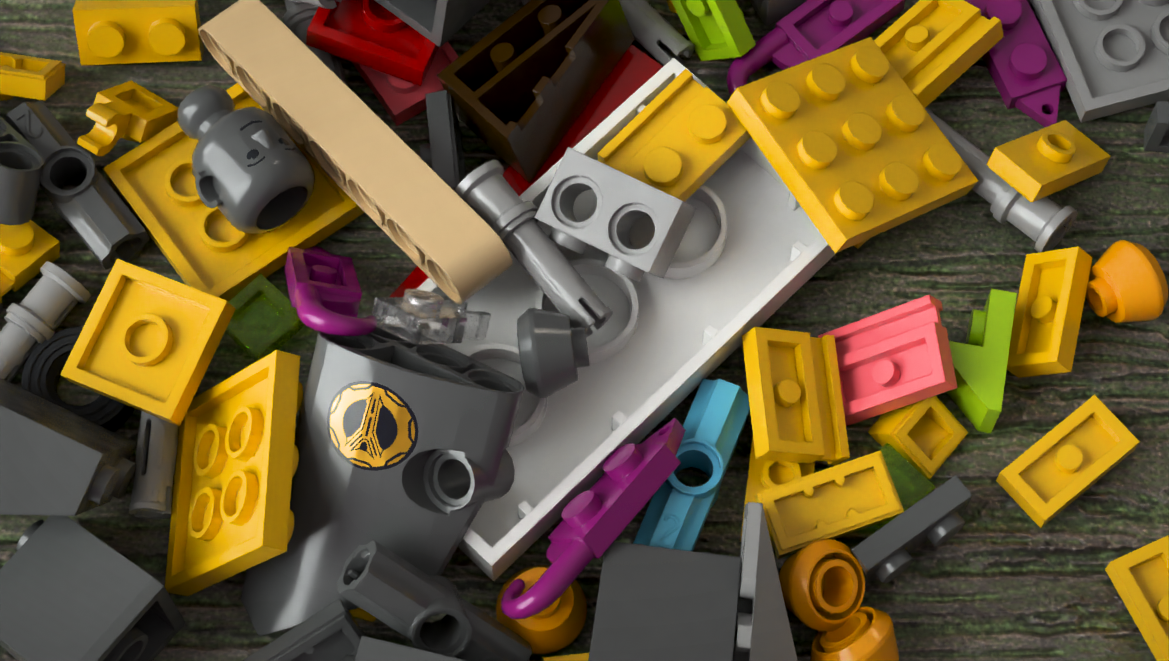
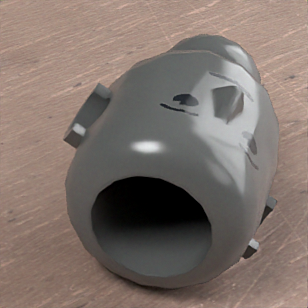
M213 85L202 86L185 97L178 108V124L188 137L199 140L192 154V173L196 179V189L202 202L210 208L218 207L231 225L237 230L249 234H262L273 231L296 216L307 204L313 193L315 174L305 155L275 118L267 111L256 107L235 110L234 101L227 91Z

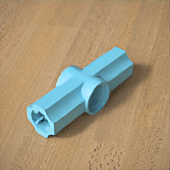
M702 379L683 424L686 431L676 454L681 463L653 495L633 544L685 551L694 550L709 511L719 497L721 482L750 414L748 394L740 386L722 379ZM684 468H699L706 473L709 481L702 486L690 487L681 483L675 475Z

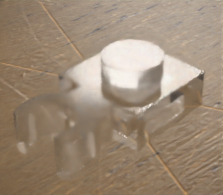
M406 289L403 297H376L371 314L377 319V327L412 344L462 343L463 338L483 340L486 338L491 313L486 311L467 310V302L459 305L452 300H444L443 297L435 293L418 289Z

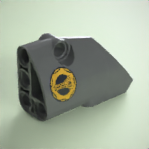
M377 320L376 330L362 336H339L319 331L295 430L294 444L299 451V461L291 486L290 509L294 514L293 534L287 544V552L247 569L240 598L258 636L297 626L338 599H341L348 610L360 608L341 596L336 586V582L343 571L345 561L359 544L366 545L375 540L425 574L441 576L482 504L503 497L509 492L514 482L515 469L512 458L506 448L509 447L524 391L522 383L400 324Z

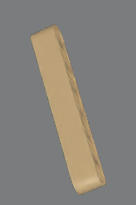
M238 0L199 27L198 30L202 41L219 65L264 111H267L275 118L283 130L453 302L459 305L513 265L511 255L498 234L260 0Z

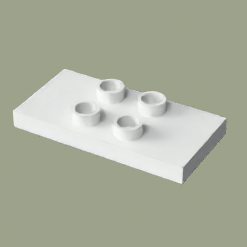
M673 57L572 149L598 161L597 153L687 68ZM693 74V79L705 88L707 85ZM752 137L685 201L697 209L664 279L645 271L641 281H635L604 266L610 254L588 244L582 255L552 241L604 305L611 309L613 314L598 330L594 325L590 327L593 333L586 337L590 366L577 368L578 381L546 398H539L526 390L519 356L517 319L529 308L561 313L509 249L513 265L459 305L453 302L428 278L381 320L408 327L513 377L524 386L509 447L506 448L512 458L515 469L514 482L509 492L503 497L482 504L458 546L493 581L562 517L563 509L574 497L589 490L605 472L603 470L605 461L614 451L629 443L638 444L702 382V379H706L742 344L741 336L754 327H760L835 255V252ZM562 158L519 196L523 202L532 201L537 209H539ZM593 189L579 194L574 202L573 213L578 222L589 219L597 208V196ZM650 216L637 219L630 228L629 241L635 250L644 248L653 239L655 226ZM539 220L537 224L549 237L553 227Z

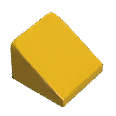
M933 396L882 414L869 429L868 433L878 444L924 479H931L966 437L968 431L939 398Z

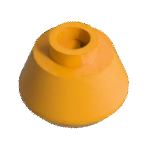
M1119 240L1114 242L1091 267L1086 299L1098 316H1106L1115 323L1151 321L1160 317L1168 300V285L1161 266L1146 247L1135 242Z
M822 539L807 545L792 554L784 562L779 573L785 607L806 626L817 631L828 632L842 627L854 612L858 611L864 597L865 577L862 567L852 554L851 549L837 540Z
M548 565L530 566L516 572L503 585L496 604L498 622L529 642L534 654H549L567 647L582 631L587 615L586 598L576 580L573 581L560 598L536 615L525 619H511L502 612L501 599L511 583L516 579H522L525 582V589L521 594L523 595L550 567Z
M859 607L858 611L854 612L851 618L839 629L828 632L819 631L812 642L810 661H899L898 646L891 617L888 613L872 607Z

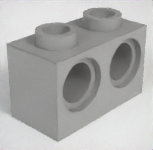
M568 147L534 218L553 227L549 235L552 241L582 255L588 244L610 254L604 266L640 282L645 271L664 279L697 208ZM593 189L597 196V208L589 219L578 222L573 213L574 202L579 194ZM650 216L655 226L653 239L644 248L635 250L629 241L630 228L637 219Z

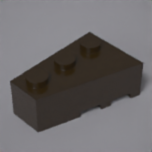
M531 0L437 74L444 90L451 94L460 120L528 183H531L635 38L619 0Z

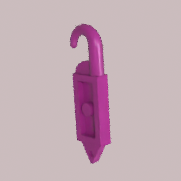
M807 0L779 20L775 28L755 42L756 45L742 57H737L731 63L726 78L730 96L737 87L747 84L749 77L770 61L782 70L865 39L903 11L906 0Z
M964 0L979 8L981 15L990 20L995 16L1001 20L1004 37L984 54L982 59L1007 110L1016 107L1043 127L1057 123L1060 92H1063L1067 78L1028 1ZM1042 111H1047V112H1049L1050 114L1047 115V114L1043 113Z
M319 246L306 249L289 247L284 271L291 307H296L299 319L307 327L339 336H362L376 330L377 319L375 316L369 315L366 318H357L362 291L351 257L331 254Z
M676 418L672 419L641 444L629 443L614 451L603 465L605 472L589 490L574 497L565 506L561 514L562 522L548 536L551 544L547 549L546 557L552 565L533 587L523 595L521 594L525 589V582L522 579H516L511 583L501 599V610L511 619H525L545 610L561 597L593 558L599 559L681 463L676 454L686 430Z

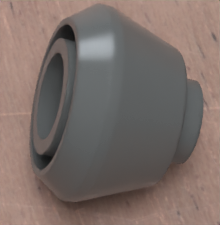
M529 308L517 319L519 356L526 390L539 398H546L578 381L577 368L590 366L585 328H572L570 316L537 308Z

